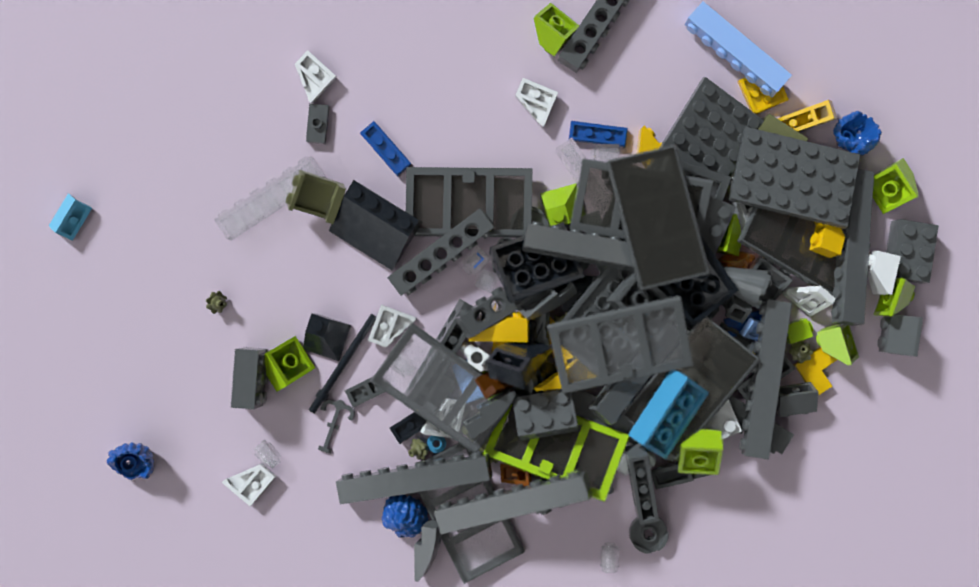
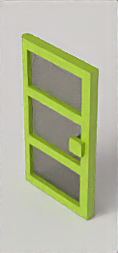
M512 403L492 431L483 454L489 453V457L546 480L555 475L565 477L568 476L569 472L579 470L580 473L586 472L593 493L592 498L605 502L629 440V435L576 416L579 428L577 432L521 441L518 437Z

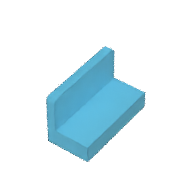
M67 194L50 222L49 227L55 233L73 241L92 207Z

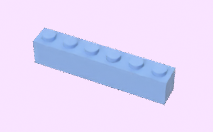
M704 1L688 17L685 23L687 30L701 38L704 45L713 48L720 58L726 59L731 63L730 65L734 70L743 73L745 78L750 83L756 84L764 95L772 98L792 76Z

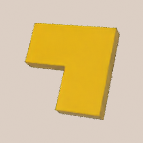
M746 78L737 81L749 109L755 114H759L789 100L783 86L771 98L764 95L756 84L750 83Z
M821 346L813 351V354L810 355V360L793 364L805 383L811 382L817 389L818 396L832 387L822 370L838 360L822 351Z

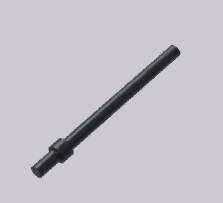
M372 313L370 314L322 390L319 389L315 395L316 399L308 409L310 412L315 414L322 402L326 401L329 391L374 324L377 316Z

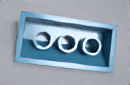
M670 370L628 435L666 459L709 392L680 372Z

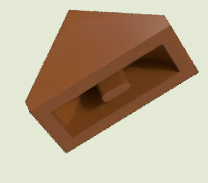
M500 463L501 483L530 485V473L505 463Z

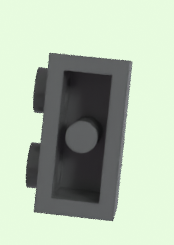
M811 382L779 387L776 413L779 417L817 412L818 391Z

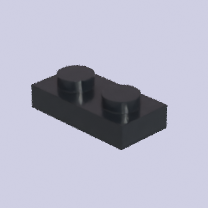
M413 412L389 429L398 443L401 444L420 432L427 420Z

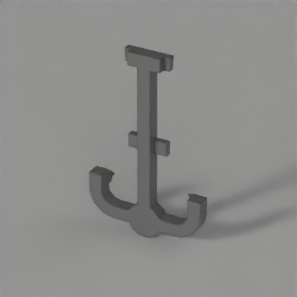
M329 399L322 403L320 410L325 411L326 405L332 404L335 405L336 411L332 423H327L330 429L324 446L319 445L318 447L320 451L331 453L328 445L333 430H338L339 426L335 424L340 410L343 408L349 410L350 415L347 418L349 420L354 418V409L346 405L343 400L334 401Z

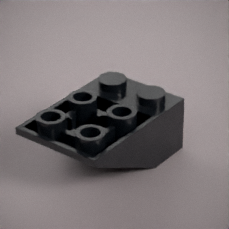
M528 340V342H507L498 346L486 360L489 378L524 389L552 352L553 347Z

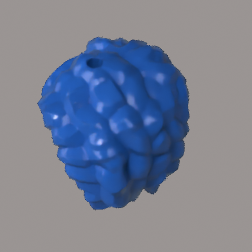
M860 111L851 112V114L843 116L833 128V134L836 137L838 146L848 150V152L860 154L861 156L868 154L878 145L882 131L878 129L879 125L873 121L872 117L868 118L866 114Z
M124 443L108 453L107 465L112 470H115L117 474L123 475L124 478L129 480L135 478L148 479L153 473V453L149 447L144 446L142 443Z
M405 494L390 496L386 500L382 516L383 526L386 529L395 531L399 538H413L422 532V526L428 521V511L426 507H423L419 499L416 500L410 495L407 497Z

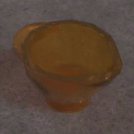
M741 251L739 256L725 254L718 260L723 267L747 269L749 263L755 260V255Z

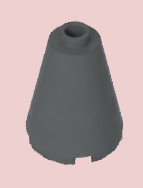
M723 267L739 290L734 296L760 309L772 272Z

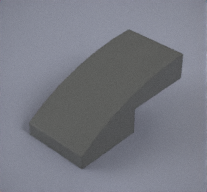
M371 377L345 390V393L352 408L385 391L371 382Z

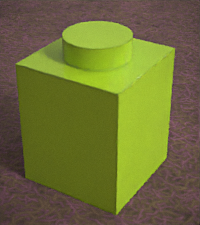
M800 318L789 322L786 343L792 344L813 337L811 322L807 318Z

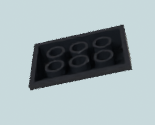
M353 180L343 196L334 224H331L329 232L393 271L421 226L422 221Z
M564 222L554 225L562 227L563 230H567ZM525 236L490 247L489 250L494 269L510 303L585 277L579 261L522 251Z
M702 236L701 240L710 273L658 286L668 298L680 296L685 324L692 327L739 291ZM692 238L669 242L644 259L643 267L651 278L655 279L699 268Z

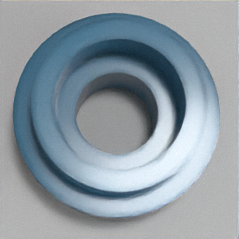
M431 435L427 440L428 449L433 453L442 452L446 447V439ZM438 440L440 446L435 447L433 441Z

